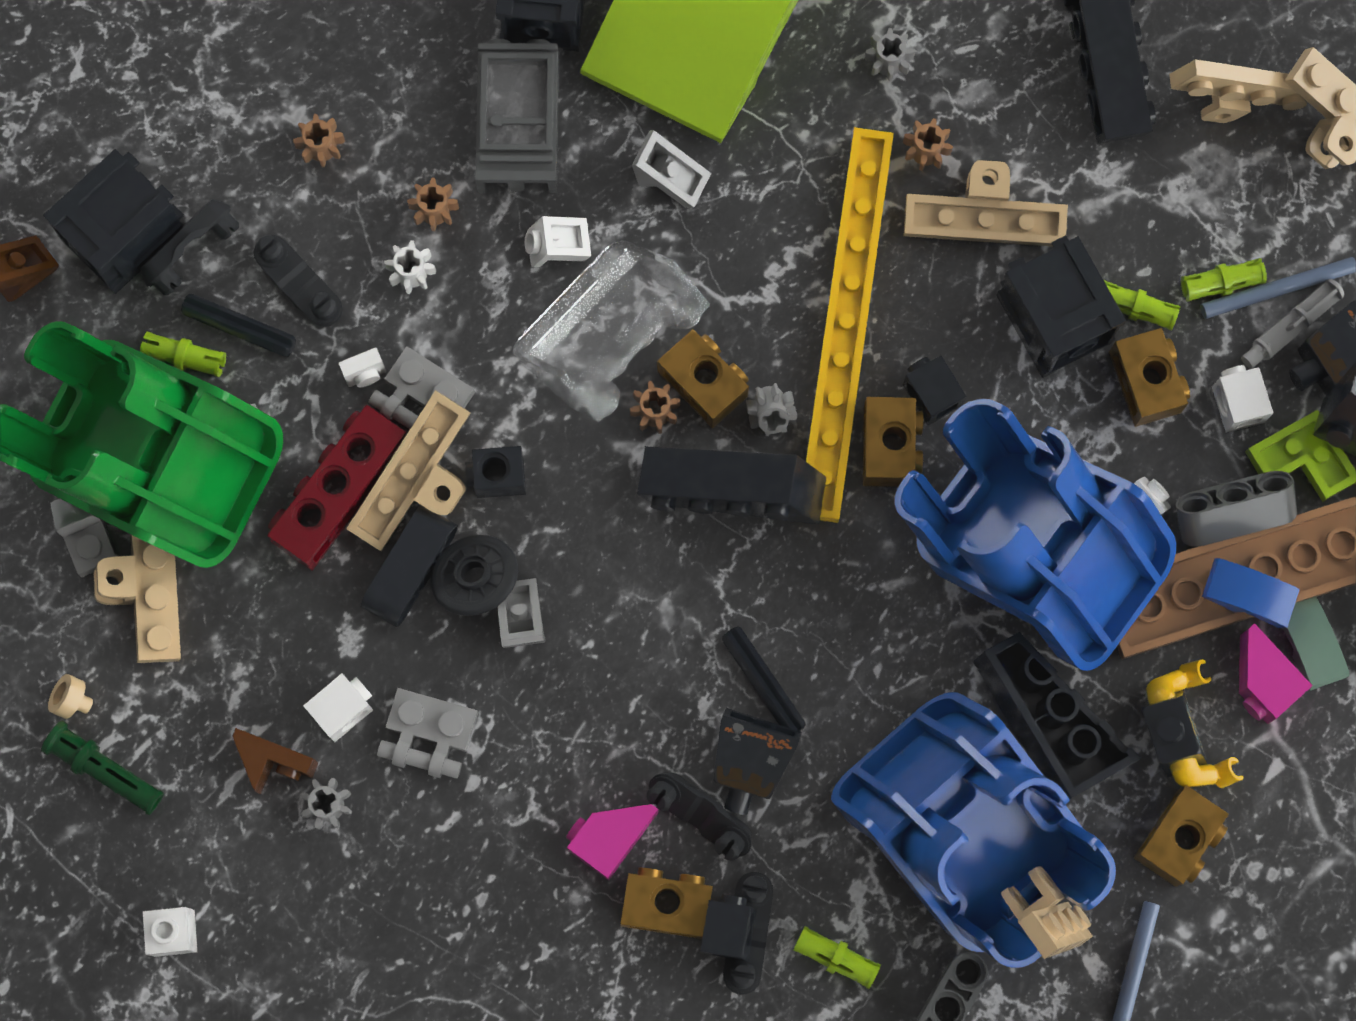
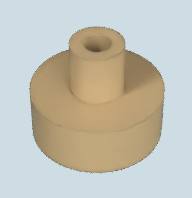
M69 674L62 676L50 695L48 702L49 712L64 719L70 718L76 711L84 714L88 713L93 704V699L84 695L85 682Z

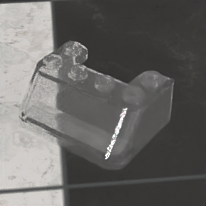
M619 240L606 247L515 343L513 354L568 406L600 422L604 417L614 412L618 406L620 390L611 380L620 376L625 371L627 363L639 350L644 349L653 341L656 332L663 325L673 330L689 329L699 322L702 313L709 307L710 303L674 259L626 240Z

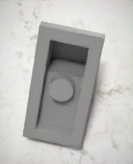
M650 130L632 164L638 185L641 187H658L685 208L695 207L711 175L708 170L654 130Z
M62 499L50 502L56 532L64 538L76 571L81 578L93 573L100 560L118 556L103 520Z
M536 578L516 581L510 595L498 605L500 636L503 648L545 642Z

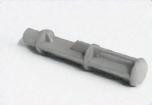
M1333 279L1326 280L1263 335L1254 340L1253 347L1241 357L1242 362L1249 369H1253L1262 360H1270L1273 355L1344 297L1342 286Z

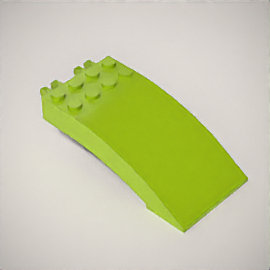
M613 0L584 61L580 74L722 143L755 87L757 79L798 0Z

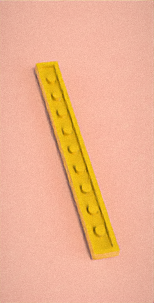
M854 127L806 456V462L826 476L820 520L838 523L840 518L894 135L891 132Z

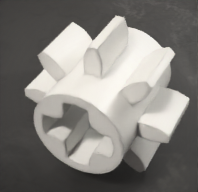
M413 240L410 241L408 247L401 249L394 245L395 255L393 260L384 261L387 270L396 271L389 277L390 284L392 286L399 283L403 284L407 294H410L414 287L421 286L427 289L425 281L427 274H436L435 266L431 263H425L431 258L430 250L427 248L420 252L416 249ZM409 262H416L417 266L412 267L411 273H405L404 269L408 268Z

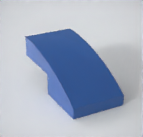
M1215 558L1202 597L1235 613L1245 612L1277 628H1287L1300 589L1254 569L1221 558Z

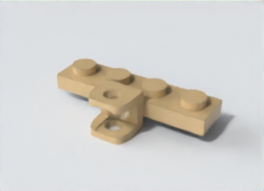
M1314 47L1305 49L1284 82L1326 118L1320 120L1310 134L1306 143V153L1324 169L1333 168L1339 163L1343 166L1353 164L1356 161V85ZM1322 142L1324 150L1329 152L1328 155L1323 154L1321 151Z
M1195 59L1169 74L1171 89L1187 91L1190 96L1196 97L1212 95L1213 103L1201 110V119L1203 121L1217 123L1234 121L1251 112L1250 101H1252L1253 105L1257 106L1268 104L1282 105L1285 110L1301 109L1307 105V101L1284 82L1288 76L1287 73Z
M977 160L967 177L965 198L907 194L904 236L1052 246L1051 242L1066 235L1068 205L1008 201L1010 192V170L1005 162ZM982 178H990L994 184L988 185L984 183Z
M435 390L346 529L379 551H383L414 501L439 515L451 513L466 491V486L458 476L438 463L471 412ZM441 485L446 486L450 490V497L446 501L441 500L437 496V489Z
M130 534L131 556L107 557L97 563L96 569L93 572L94 598L97 602L105 605H132L134 603L137 663L179 661L181 653L175 555ZM113 577L117 579L119 584L112 585L108 583L106 578Z
M1041 866L1035 867L1028 872L1031 880L1043 895L1032 905L1029 906L1014 886L1006 888L1001 892L1006 904L1018 919V923L1044 959L1079 947L1093 937L1088 930L1091 923L1080 907L1077 905L1072 907L1069 902L1057 904L1065 897Z

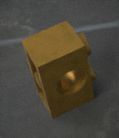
M1162 328L1115 341L1109 354L1134 426L1137 427L1181 414L1188 405L1187 400L1190 399V390L1185 377L1178 375L1174 364L1177 361L1175 346L1170 338H1165ZM1153 369L1157 371L1161 377V383L1151 384L1146 381L1143 376V370Z
M692 329L657 361V372L713 429L748 397L749 386L746 383L749 379L735 363L728 365L718 355L721 350L708 335L704 334L701 337ZM701 369H710L717 375V378L712 383L702 384L696 380L694 375Z
M866 397L863 428V486L899 487L910 471L914 470L922 474L923 451L916 450V435H922L923 411H916V398ZM889 434H895L903 440L904 447L900 450H890L884 445L882 438Z
M1189 786L1181 787L1135 854L1134 859L1175 887L1184 884L1186 880L1192 883L1205 865V862L1200 858L1208 845L1215 848L1225 835L1228 827L1223 825V822L1229 814ZM1179 827L1188 829L1193 835L1194 843L1190 850L1182 849L1175 841V833Z
M638 867L637 874L628 873L621 927L702 939L713 886L704 885L705 877L680 874L679 881L663 879V871ZM663 891H672L679 897L680 905L671 914L661 913L655 906L657 895Z

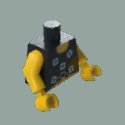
M1205 660L1185 663L1179 667V670L1157 677L1148 683L1146 687L1148 700L1142 704V711L1160 766L1168 778L1173 776L1176 783L1182 787L1186 785L1195 787L1216 784L1219 788H1225L1243 780L1244 777L1235 775L1231 768L1232 765L1238 763V759L1235 757H1230L1215 765L1207 763L1183 689L1208 684L1211 681V677L1203 678L1201 676L1200 665L1205 664Z

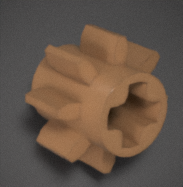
M314 114L313 120L306 125L298 123L302 137L293 139L296 149H305L302 153L305 163L314 159L319 161L322 167H325L326 161L332 157L340 159L341 156L337 149V144L344 143L345 138L342 132H334L337 128L334 118L329 119L326 123L323 120H319L318 115ZM324 136L322 138V144L315 145L317 143V137Z
M934 118L931 123L924 125L916 120L913 126L915 135L910 133L904 135L903 144L911 146L906 152L905 159L906 161L914 159L919 163V170L921 171L925 168V165L934 164L939 169L942 165L940 154L949 156L952 152L953 146L944 143L949 138L950 129L942 130L936 125V119ZM925 140L932 142L931 149L923 147Z
M431 178L430 184L423 187L415 184L417 197L416 199L411 198L407 200L409 209L419 210L413 217L415 224L419 225L425 221L430 224L432 231H435L437 225L443 222L451 225L450 210L459 209L458 200L448 199L453 193L452 186L448 184L442 188L436 184L435 178ZM436 199L439 201L436 203L435 209H428L431 205V200Z
M649 381L648 389L643 394L636 390L633 392V398L640 405L630 408V415L634 417L641 416L640 430H645L649 425L656 427L657 432L662 434V425L667 421L671 424L677 423V417L670 409L680 407V399H670L669 384L661 389L654 387L653 382ZM651 401H657L659 407H661V413L653 414L652 409L649 408Z

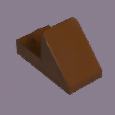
M37 235L0 244V292L8 302L19 298L55 272L59 267L57 261Z
M235 728L232 735L251 785L257 793L261 794L273 764L278 765L276 773L295 781H299L301 774L313 778L319 764L315 759Z

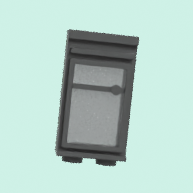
M491 39L487 43H478L475 183L478 193H486V183H508L509 190L513 192L524 191L525 183H548L549 193H557L558 43H550L544 39H532L527 43H511L505 39Z

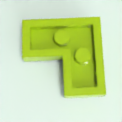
M1318 410L1245 451L1258 474L1270 471H1284L1290 474L1302 468L1322 502L1356 484V470L1345 452L1313 435L1319 415Z

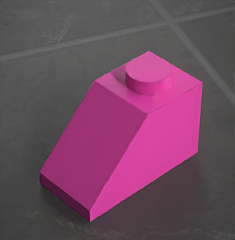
M1253 624L1240 635L1239 694L1245 699L1242 703L1248 713L1256 720L1260 721L1263 719L1268 724L1277 719L1313 685L1259 627Z
M652 804L592 813L587 821L580 817L566 836L571 841L567 849L609 881L657 816L658 809Z

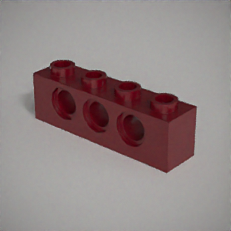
M367 404L361 412L355 411L351 414L343 426L344 435L336 445L331 443L325 448L318 460L319 468L312 477L305 476L299 482L293 493V496L296 498L287 510L280 509L268 525L271 531L267 536L271 542L311 571L314 570L357 513L407 435L404 430ZM359 445H366L371 448L369 457L363 461H354L350 458L352 450ZM341 477L346 480V486L342 492L338 494L326 492V485L331 479ZM318 510L321 512V519L317 525L313 527L301 525L302 516L307 511Z

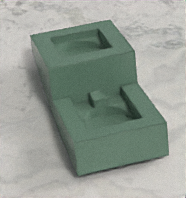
M1317 597L1295 603L1288 627L1282 629L1293 647L1292 657L1302 675L1313 685L1310 691L1349 677L1350 672L1340 645Z

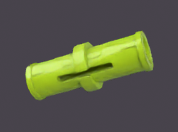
M1261 258L1230 266L1224 263L1215 266V269L1207 272L1182 276V293L1186 297L1187 302L1216 294H1221V296L1231 295L1233 290L1265 284L1267 281L1266 268Z
M1104 280L1121 312L1129 315L1128 319L1133 321L1141 319L1172 331L1180 306L1146 295L1147 291L1138 289L1136 292Z
M147 331L143 337L144 340H147V343H141L140 352L159 361L174 364L175 368L182 371L189 368L219 378L223 372L219 367H225V352L193 345L190 339L182 338L178 341Z
M807 926L802 930L793 951L799 952L826 966L827 972L834 974L836 971L865 986L867 989H870L881 964L875 963L848 949L847 943L840 941L838 944L809 929Z

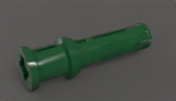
M63 720L54 726L43 742L41 752L46 755L52 753L71 766L70 771L75 774L79 773L82 775L87 773L113 792L144 810L148 815L157 808L164 796V792L157 790L131 771L100 753V747L97 742L92 739L87 742L68 729L69 724Z

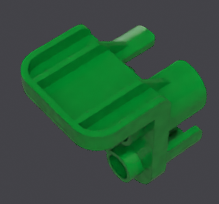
M62 321L52 322L42 327L27 346L24 359L28 364L61 380L63 383L43 422L7 404H0V461L29 474L35 485L42 490L185 561L203 568L212 567L222 562L234 549L280 458L283 447V432L277 420L217 386L115 340H99L87 332Z

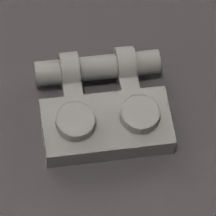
M406 346L384 378L386 384L396 389L395 392L388 397L382 392L375 390L368 403L380 410V414L388 420H396L403 426L411 429L418 415L404 407L409 398L425 407L434 391L437 390L465 408L475 394V390Z
M397 688L385 728L401 733L397 744L381 740L377 756L392 760V765L405 768L407 764L428 770V775L437 778L445 775L458 779L462 763L447 759L450 748L467 752L479 712L475 709ZM418 738L436 743L434 753L429 754L412 749L414 739Z

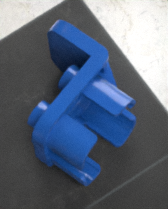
M977 399L962 405L945 423L943 435L963 461V467L941 496H939L923 474L914 470L910 471L900 483L895 494V507L898 514L916 535L917 548L920 555L938 576L1033 625L1054 654L1061 660L1083 671L1097 668L1111 655L1168 576L1176 554V540L1173 532L1150 497L1141 488L1128 480L1082 460L1063 432L1047 426L1041 434L1045 441L1043 442L1028 435L1013 412L996 401Z
M958 692L944 693L923 704L840 778L832 791L831 800L848 823L875 842L943 930L966 949L975 952H985L997 962L1007 967L1019 968L1035 962L1042 955L1001 895L1003 890L1014 886L1029 906L1032 905L1043 895L1031 880L1028 872L1035 867L1041 866L1066 899L1081 909L1088 911L1096 907L1109 894L1115 881L1116 867L1111 853L1095 835L1083 829L1066 806L1070 800L1062 788L1043 776L995 713Z

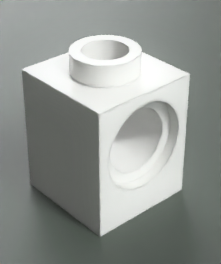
M1240 365L1221 372L1222 377H1219L1215 382L1212 390L1226 433L1265 423L1273 414V410L1260 368L1246 370L1244 365Z
M343 673L303 705L334 742L373 711L366 702L372 696L357 677L349 682Z
M180 907L143 911L146 955L159 957L197 952L195 910Z

